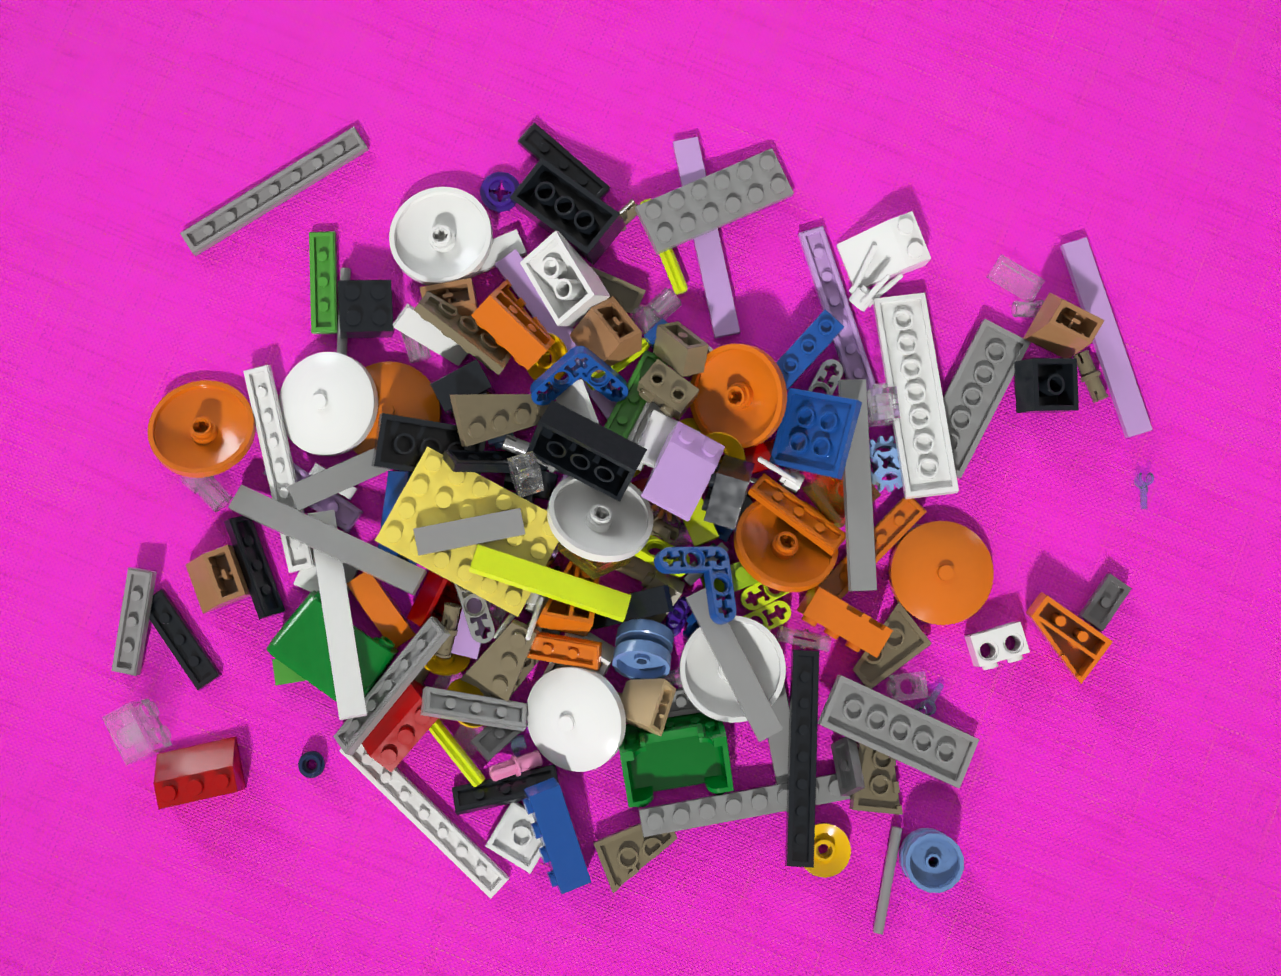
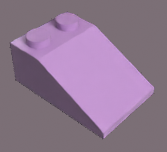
M678 421L665 440L641 497L688 522L710 481L711 475L719 463L725 446Z

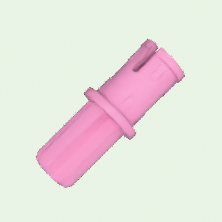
M538 750L518 757L513 755L510 760L490 766L489 774L493 781H498L515 774L520 776L521 772L542 766V758Z

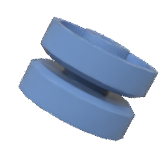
M632 619L623 622L617 629L612 666L616 672L632 680L666 677L670 672L674 634L667 626L654 620Z
M920 828L911 832L902 841L899 849V864L905 876L919 889L929 893H942L953 888L960 880L964 871V856L960 847L943 832L933 828ZM931 857H934L933 862L929 861Z

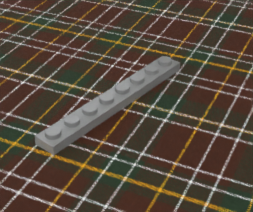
M836 773L816 777L815 805L851 799V796L840 795ZM787 783L638 809L643 837L787 811Z

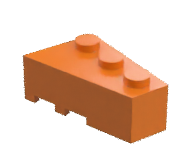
M507 279L486 298L471 316L475 319L477 325L494 337L495 342L500 347L505 348L519 365L529 370L549 350L555 341L538 318H531L523 308L526 305L525 301L522 298L517 300L509 289L512 284Z
M573 554L563 573L599 584L602 562L588 560ZM549 598L535 626L587 636L593 626L595 613Z
M819 586L809 589L797 608V611L803 614V621L814 627L819 623L825 627L823 632L836 640L840 636L847 640L845 645L858 653L862 649L876 658L893 632L892 629Z
M1040 592L1026 611L1031 621L1074 679L1080 684L1083 683L1113 642L1043 592Z

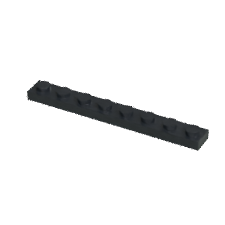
M791 651L785 866L814 868L819 651Z

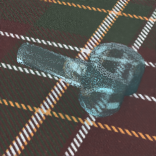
M1140 472L1134 478V483L1140 488V509H1147L1148 486L1153 483L1154 475L1149 472L1146 476V483L1142 480V473Z
M938 683L928 699L916 704L915 710L920 711L925 708L926 715L934 714L936 712V698L944 688V685Z
M524 735L516 736L511 741V749L516 757L521 756V750L527 749Z

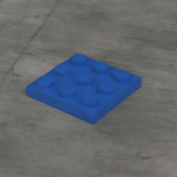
M789 388L785 414L778 427L769 462L781 467L842 480L862 402L855 399Z

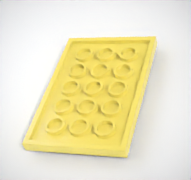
M427 447L375 541L518 617L531 592L469 572L477 545L418 556L413 529L520 508L525 535L479 545L546 566L559 542L549 527L547 511L476 472H453L442 459V454Z

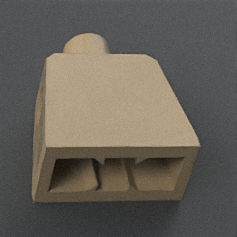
M662 678L628 680L623 693L617 692L625 710L626 723L662 736L676 688Z

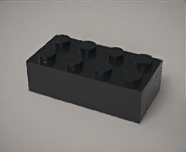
M543 158L539 160L510 196L517 210L550 234L559 231L577 253L593 265L626 226L619 212Z
M552 400L539 420L526 453L620 502L647 449Z
M381 413L379 415L372 467L413 472L427 447L442 455L444 450L484 451L486 441L464 447L461 446L457 425Z

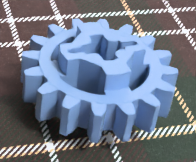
M883 436L877 438V443L873 439L869 441L870 463L874 471L873 473L871 471L872 487L874 485L878 486V492L883 491L884 487L887 488L888 492L894 490V485L898 489L903 487L896 443H893V436H890L887 441L884 440ZM880 448H888V449H889V451H887V452H881L880 450H878V451H876V450H877V449H880ZM884 460L889 462L886 469L882 467ZM890 476L891 478L894 477L895 479L882 480V477Z

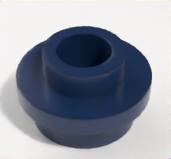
M316 751L304 753L298 762L300 773L307 778L319 776L325 769L324 757ZM310 759L316 761L317 766L315 769H311L308 766Z

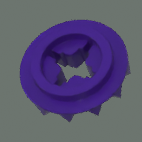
M496 172L489 175L481 185L480 195L482 202L489 210L498 213L510 212L515 206L510 196L519 186V182L514 176L505 172ZM503 183L504 191L509 194L503 195L501 202H499L497 194H493V192L499 191V187Z
M682 596L673 606L674 611L669 612L665 626L671 629L674 637L681 632L691 612L685 599L686 596Z

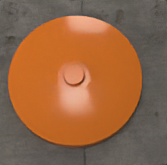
M748 344L720 346L707 354L704 372L693 374L691 384L699 389V393L690 408L697 426L704 435L713 432L727 433L736 438L743 448H749L767 440L779 427L787 405L786 383L777 363L763 350Z
M391 361L379 362L365 367L376 385L378 412L370 433L357 447L352 449L358 455L375 447L379 415L381 413L441 422V404L430 385L431 382L420 371L407 364Z
M202 380L179 386L164 396L151 414L147 432L150 447L163 466L181 476L203 478L220 474L236 465L249 451L255 437L256 425L252 408L241 392L222 382Z
M755 501L745 509L735 528L734 547L744 569L758 582L778 591L802 592L818 586L828 577L837 561L838 549L832 556L758 501ZM803 501V502L806 503L808 506H810L812 509H814L816 512H818L820 515H822L823 517H825L818 509H816L815 507H813V506L810 505L809 503Z
M934 521L911 529L897 543L889 562V582L897 602H900L908 614L929 624L950 625L968 619L984 605L993 585V562L986 545L972 530L954 522Z

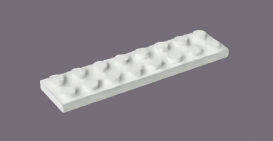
M925 293L875 298L873 307L905 499L958 493L959 488Z

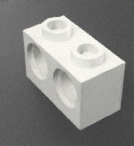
M1011 622L964 636L973 666L982 667L983 670L998 667L997 662L1007 659L1008 663L1022 660V654L1030 652L1021 622ZM1008 636H1012L1015 640V646L1012 650H1008L1005 646V640ZM987 643L990 647V654L984 658L980 653V647Z

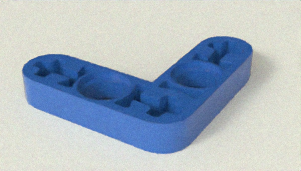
M576 346L531 384L530 392L532 401L537 405L544 406L550 404L552 400L554 401L580 377L612 402L624 400L628 395L626 380L585 346ZM577 357H578L579 359L585 358V360H584L583 362H582L581 360L576 361L575 359H576ZM596 370L605 371V375L601 378H593L591 376ZM558 372H566L568 374L564 380H557L554 376ZM611 385L614 386L615 388H619V387H620L621 389H620V390H617V389H613V390H612V389H611Z
M717 546L667 547L655 555L654 565L661 573H704L709 615L713 622L723 625L735 618L736 603L730 560L725 549ZM687 554H693L696 557V567H692L687 563ZM665 556L669 560H675L678 558V561H675L668 565V562H664L663 558ZM715 556L716 559L720 560V563L717 564L716 561H707L705 563V559ZM715 579H720L724 583L725 588L723 592L715 589ZM719 608L726 610L727 615L724 616L723 613H719Z

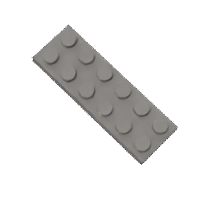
M771 148L637 205L635 211L656 255L792 197L794 192Z
M987 319L982 320L943 396L958 479L962 477L1015 374L1014 362L1022 360L1031 343Z
M837 675L817 723L957 788H960L979 742V739L842 675Z

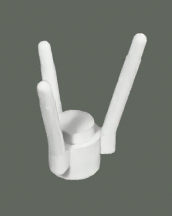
M877 245L872 246L855 283L849 289L852 295L848 300L863 312L873 305L875 298H880L903 278V274L900 273L883 287L890 279V275L887 274L871 290L865 285L861 288L859 287L871 263Z
M758 457V462L780 475L778 482L782 483L781 486L793 493L799 490L805 478V475L799 473V470L790 468L782 470L762 457ZM751 478L750 482L755 483L758 479Z
M532 592L525 603L527 605L525 610L533 614L525 637L526 640L531 639L537 619L549 600L548 597ZM508 615L494 634V639H497L514 619V615ZM536 627V629L542 632L541 627Z

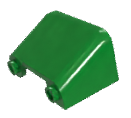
M314 590L309 593L278 631L266 649L274 658L336 701L321 596L319 590ZM353 625L365 698L383 676L399 650L394 647L395 643L389 638L382 636L381 638L375 637L372 639Z
M702 712L668 717L662 736L626 724L625 735L621 746H619L629 808L647 806L653 800V792L679 787L705 783L706 789L717 795L734 791L727 736L722 721L712 719Z

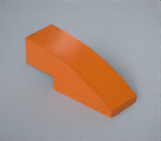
M363 572L347 583L372 622L383 636L395 643V648L416 635L390 593L385 590L378 578Z

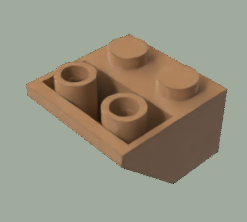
M471 278L420 287L422 298L428 291L456 307L458 314L461 316H471L478 308L475 285Z
M1049 292L1024 339L1062 358H1070L1092 343L1105 320Z
M614 296L591 307L570 334V338L576 346H585L610 367L642 350V331Z
M225 545L204 553L186 564L203 614L251 596L232 545Z

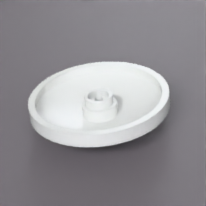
M452 187L429 188L413 195L395 214L389 232L390 248L397 264L407 276L424 285H434L470 278L485 263L493 242L492 225L483 205L469 193Z
M336 352L316 353L300 361L287 375L279 395L286 434L302 450L321 456L341 455L357 447L370 433L378 412V393L374 380L368 370L357 360Z
M568 476L553 490L547 508L549 527L556 539L572 553L596 562H618L637 554L643 549L650 537L654 519L650 503L641 497L642 492L631 482L619 502Z
M735 616L729 624L772 706L782 691L786 675L785 658L781 646L775 636L762 624L747 617ZM699 627L687 640L680 657V681L687 698L700 712L712 719L730 723L747 721Z
M569 665L561 666L543 675L535 683L529 694L526 721L530 736L542 755L556 766L575 772L590 771L605 764L619 750L626 730L625 710L615 688L598 672Z

